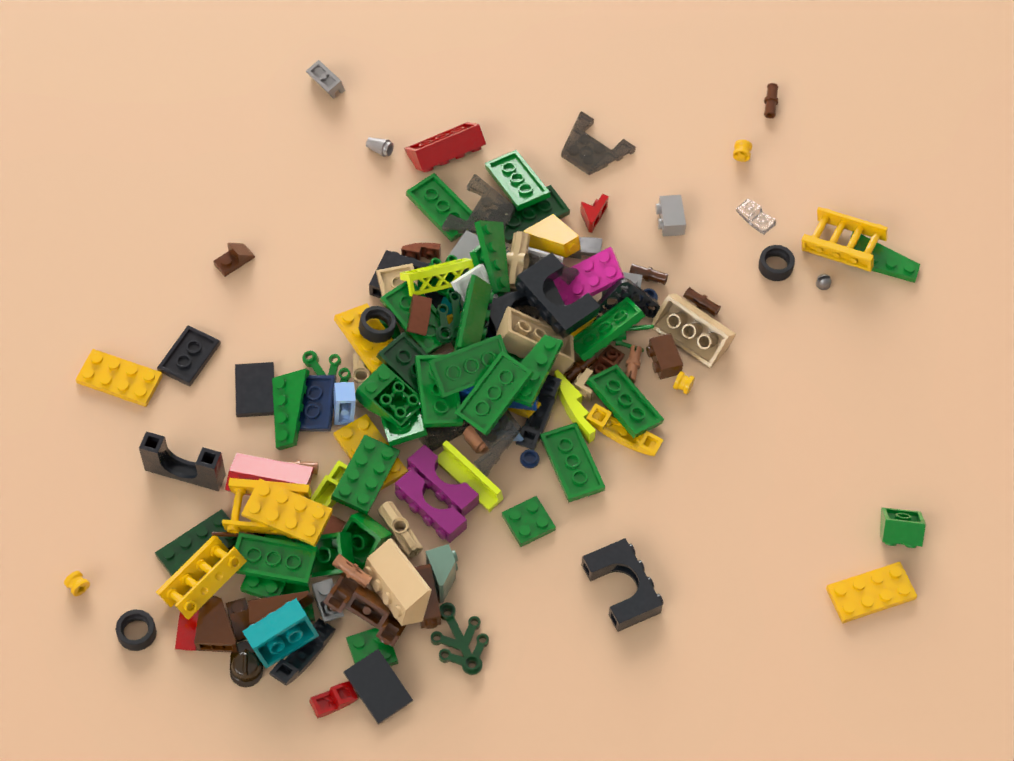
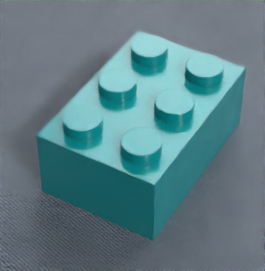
M297 598L287 602L281 608L269 613L265 618L242 631L266 669L319 636Z

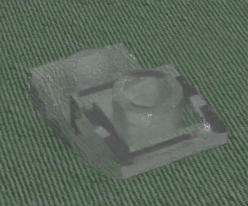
M747 199L736 208L737 213L763 235L776 225V219L762 212V206L750 199Z

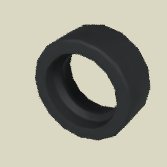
M782 245L768 246L760 255L759 270L769 280H785L793 271L795 257L787 247ZM773 256L780 257L787 262V267L780 270L773 269L766 264V259Z
M371 306L361 314L358 327L360 334L370 342H386L394 334L396 318L385 307ZM380 319L388 325V328L376 330L371 328L366 321Z
M137 609L127 611L121 615L115 628L119 642L130 651H140L149 647L155 640L157 632L151 615ZM136 620L144 621L148 625L147 634L138 640L127 639L124 635L126 625Z

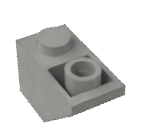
M332 578L312 584L313 595L324 623L344 617L343 611L341 614L337 611H332L323 603L334 586Z

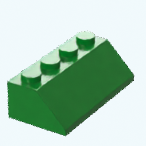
M473 274L466 290L454 351L485 339L487 328L483 327L484 322L489 320L490 310H487L488 303L492 304L494 293L491 292L492 285Z

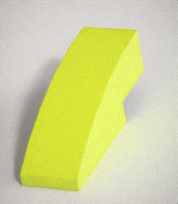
M338 460L330 474L325 475L312 495L311 500L332 508L336 501L331 500V496L348 465Z

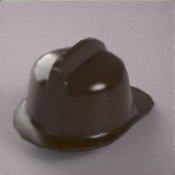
M242 641L237 644L239 648L238 653L231 652L230 676L238 686L251 687L262 678L263 664L249 642Z

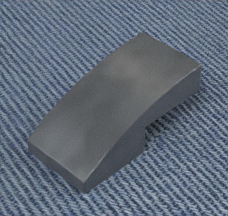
M579 237L581 250L568 257L581 259L582 255L593 256L601 252L603 239Z

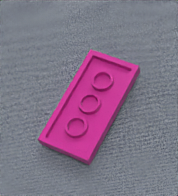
M609 247L563 271L562 275L553 281L564 304L569 305L587 293L593 297L612 287L619 279L625 277L613 248Z

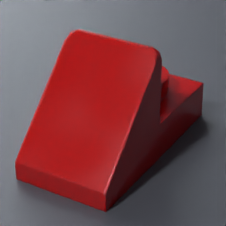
M603 193L599 200L596 199L593 206L581 202L580 213L590 233L594 231L608 207L609 196Z

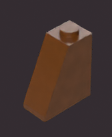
M426 564L414 567L432 590L420 626L421 629H433L441 625V614L431 565Z
M212 596L199 609L194 640L197 651L235 653L239 651L222 598Z

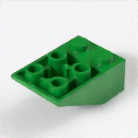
M384 363L355 392L356 400L366 409L399 427L421 408L419 394Z

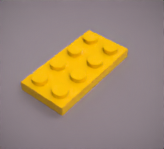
M366 303L336 314L334 321L372 374L382 364L376 357L377 354L390 344L393 339L391 337L386 342L375 343L368 341L360 334L358 327L361 314L370 307ZM379 319L366 321L373 329L385 330Z
M92 349L76 377V383L147 407L163 374L160 371Z
M367 414L333 432L335 439L350 460L364 435L389 445ZM397 458L381 490L395 483L408 472L399 458Z
M259 478L241 514L245 518L316 547L333 513V509Z
M901 562L829 584L826 587L842 624L917 598V594Z

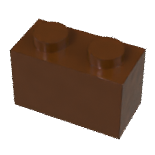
M671 333L649 338L646 351L648 357H651L653 360L652 367L654 373H658L660 380L677 376L683 369V362Z

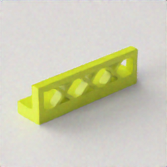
M462 258L400 272V279L407 281L409 296H413V294L421 295L453 287L451 283L445 280L448 273L451 272L455 275L452 280L454 281L461 276L464 269L469 268L471 270L474 268L472 259ZM432 276H436L439 279L434 287L429 284ZM420 280L423 284L419 290L415 291L413 281Z
M446 440L442 444L444 450L438 455V465L457 483L466 482L479 494V503L491 512L504 499L502 491Z

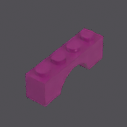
M425 444L407 459L408 471L413 469L426 481V489L430 488L440 502L444 501L448 508L454 507L460 514L465 516L479 504V494L466 482L448 484L437 476L438 456Z
M411 469L395 482V495L399 500H404L413 513H418L427 526H432L442 540L445 539L451 543L467 529V519L454 507L437 509L430 506L423 497L426 491V481Z

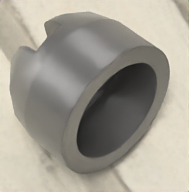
M827 274L819 275L816 286L821 290L829 289L832 282L830 276Z

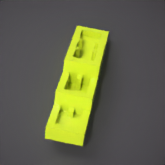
M557 369L554 372V377L562 379L558 392L559 399L572 423H577L584 439L591 443L595 440L596 430L586 420L589 412L581 405L582 394Z

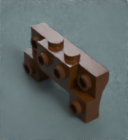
M345 573L341 574L323 602L330 610L337 611L340 614L346 608L379 629L376 637L382 643L392 647L406 627V625L401 626L397 619L394 618L392 612L383 603L378 594L367 587L363 588L355 580L348 579Z

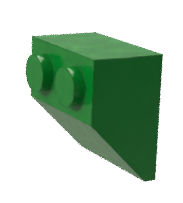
M881 507L880 537L882 542L889 546L902 544L908 548L923 546L926 523L921 512Z
M360 512L352 514L342 532L351 533L354 564L356 563L362 570L365 567L366 559L388 539H391L393 533L369 515Z
M336 532L321 535L316 545L319 551L311 578L341 575L343 572L332 565L339 553L354 564L351 533Z

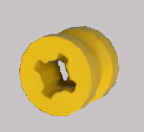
M747 140L736 141L733 158L740 162L748 161L751 156L752 143Z
M680 371L674 382L673 389H680L684 394H688L693 386L695 377L686 376L684 372Z
M74 571L66 577L64 585L71 589L73 596H80L89 588L90 582L83 578V574L80 571Z

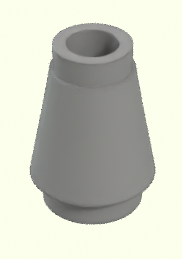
M369 137L366 141L367 148L383 157L390 156L393 152L394 144L388 139Z

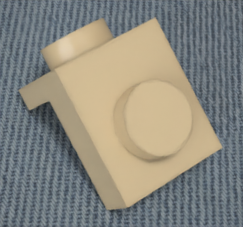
M586 368L583 373H579L577 376L575 388L582 394V400L591 402L593 390L588 388L586 382L588 378L593 376V371Z

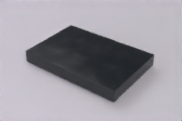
M188 325L158 365L157 370L190 387L218 349L221 342Z
M273 362L235 364L236 417L274 415Z
M379 649L343 672L378 725L413 702V699Z

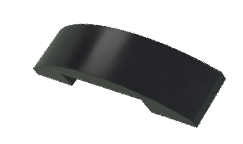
M551 375L547 376L539 392L538 402L541 403V406L527 418L525 425L522 426L520 431L524 440L516 441V445L535 450L540 441V434L544 432L552 413L562 379Z
M319 618L313 624L319 636L289 654L285 660L281 659L269 672V675L284 685L293 682L316 659L336 629Z

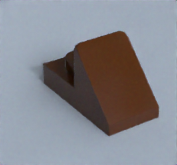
M227 243L228 252L213 261L224 277L255 258V255L245 244Z
M246 598L227 602L226 607L236 642L246 640L242 632L250 626L249 608Z

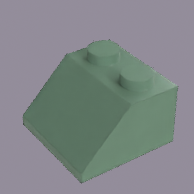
M449 544L426 551V564L431 565L439 603L444 602L456 579V571L458 570L456 563L458 561L455 550L451 551Z

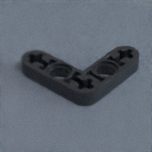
M627 278L619 279L597 302L600 305L599 313L602 312V314H605L626 297L634 302L644 315L649 318H654L660 309L657 300ZM621 286H628V289H621ZM637 294L643 295V299L639 302L633 300ZM615 297L617 299L616 303L612 305L607 304L609 298ZM646 302H647V304H648L650 307H655V309H654V310H652V309L649 310L648 307H647V305H646Z

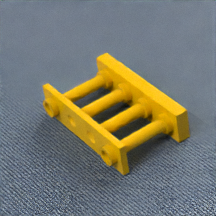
M818 207L817 219L820 222L812 236L803 235L801 239L802 251L871 272L874 267V255H871L879 239L887 241L888 227L841 214L827 208ZM826 224L837 226L830 241L819 239ZM844 229L854 232L847 246L836 244ZM861 234L871 237L864 252L854 249Z
M229 479L228 486L231 493L235 494L231 520L222 519V525L227 532L237 534L240 531L284 535L295 539L252 520L251 522L239 521L242 498L245 494H252L258 480ZM267 481L311 500L312 492L309 485Z
M212 536L156 593L169 607L175 604V607L189 620L247 561L235 547L227 553L228 548L217 536ZM221 558V560L214 567H212ZM205 573H207V574L198 582V580H199Z

